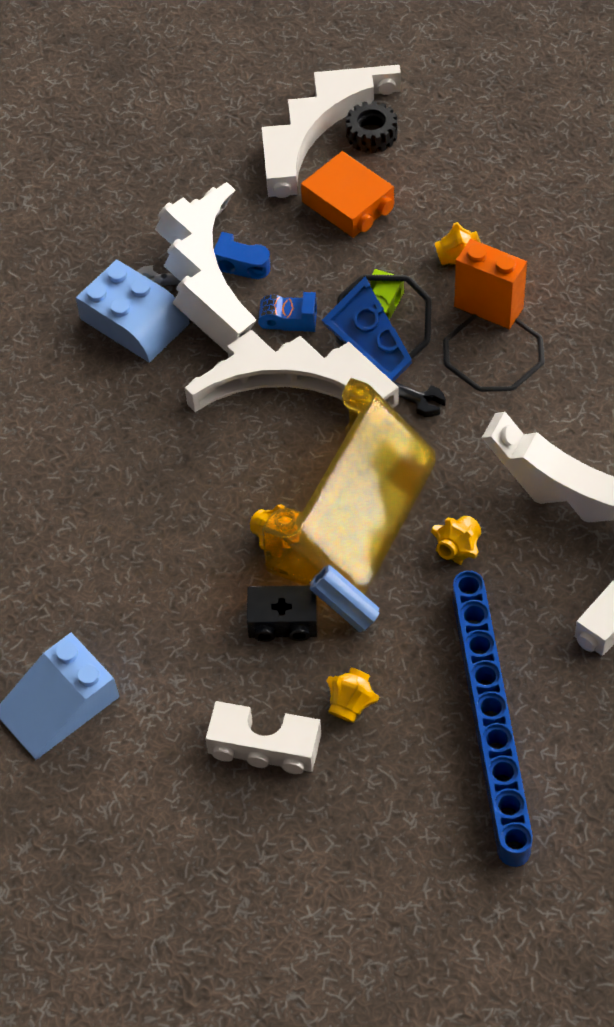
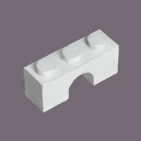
M219 701L215 702L205 738L208 753L212 754L214 758L221 761H232L233 758L247 760L250 765L258 768H265L268 764L281 766L283 770L292 774L313 771L321 738L320 719L285 713L283 724L276 733L261 736L251 730L252 715L250 707Z

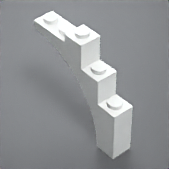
M227 182L217 189L212 187L201 200L194 199L189 203L183 197L174 204L169 202L159 212L160 220L155 228L171 244L167 250L169 257L164 267L181 281L176 288L178 294L173 304L226 352H228L227 346L237 340L239 336L249 332L256 322L253 315L239 302L227 285L218 267L213 249L212 229L214 220L226 208L235 192V189Z
M250 330L243 336H239L237 340L227 346L228 359L218 362L213 369L201 377L194 378L185 387L187 405L194 412L216 400L238 392L270 387L307 389L336 397L356 407L374 422L399 405V387L350 342H347L340 348L333 349L324 358L299 336L293 341L283 344L275 352L253 330Z

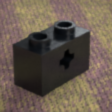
M311 585L247 587V629L249 638L269 642L274 640L275 637H290L294 641H305L310 637H317V595L309 589Z

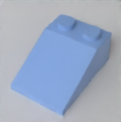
M70 632L39 657L0 703V720L30 755L37 760L120 696L111 674Z

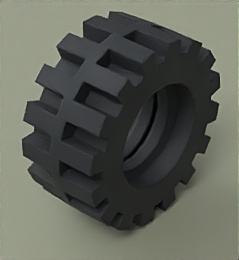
M372 101V104L362 102V106L357 104L354 106V111L350 109L348 112V116H346V138H348V143L350 145L353 144V148L356 150L361 148V152L366 153L367 150H371V153H376V150L380 149L382 152L386 150V146L390 148L393 145V141L397 139L396 112L393 113L391 107L386 108L385 103L377 105V101ZM367 124L381 126V128L376 130H366L362 127Z

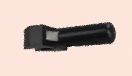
M392 381L399 387L400 398L416 404V414L423 417L440 415L439 407L427 403L429 401H436L445 406L446 399L439 388L431 385L427 391L419 392Z

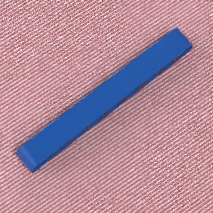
M466 570L460 572L454 578V612L497 852L504 864L518 867L524 865L530 858L533 835L484 580L477 572ZM464 591H472V592H474V593H472V594H465V593H463V592H464ZM477 620V621H479L480 623L471 624V623H469V622H467V621ZM474 650H483V651H485L486 653H484V654H476V653H474L473 651H474ZM488 680L492 684L482 685L478 681ZM493 711L498 715L491 717L485 715L484 712ZM495 742L502 744L504 747L494 749L489 744ZM506 775L510 780L502 782L497 780L495 776ZM503 808H512L517 813L514 815H506L502 813L500 810ZM511 841H517L524 847L517 850L509 848L506 844Z

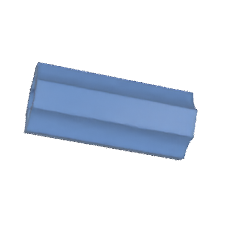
M330 564L324 566L310 582L311 586L309 589L358 632L365 631L375 622L380 614V608Z

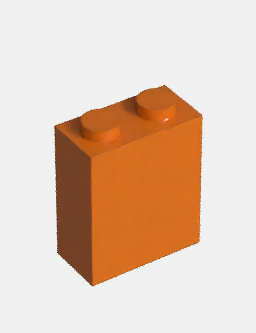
M343 151L301 183L302 202L352 238L361 231H368L377 218L381 215H388L394 207V186Z
M470 239L456 259L454 307L471 314H476L478 317L510 329L524 308L527 261Z

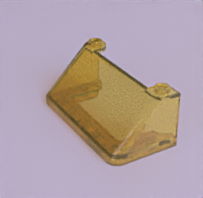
M350 378L342 394L343 404L349 409L350 419L345 428L347 435L303 512L290 508H280L274 511L262 528L267 572L302 586L310 585L314 576L324 566L330 564L365 595L432 472L436 456L433 448L372 386Z

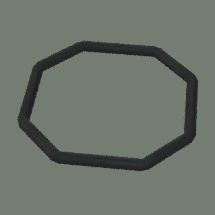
M364 274L339 294L337 304L365 276L368 281H406L426 301L424 341L409 353L411 359L429 344L431 340L432 300L411 277L407 275ZM336 336L337 343L343 346L344 343Z
M472 314L443 340L444 365L446 368L481 392L515 390L542 367L545 362L542 336L516 318L515 323L538 339L539 362L511 386L481 387L452 366L449 356V340L478 316Z

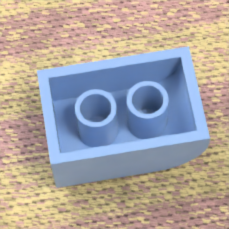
M117 259L76 296L79 316L82 321L149 363L190 324L189 318L173 304L175 297L169 291Z

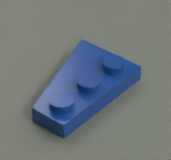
M366 276L322 319L323 325L344 344L350 342L391 381H395L412 364L409 353L395 328L390 323Z

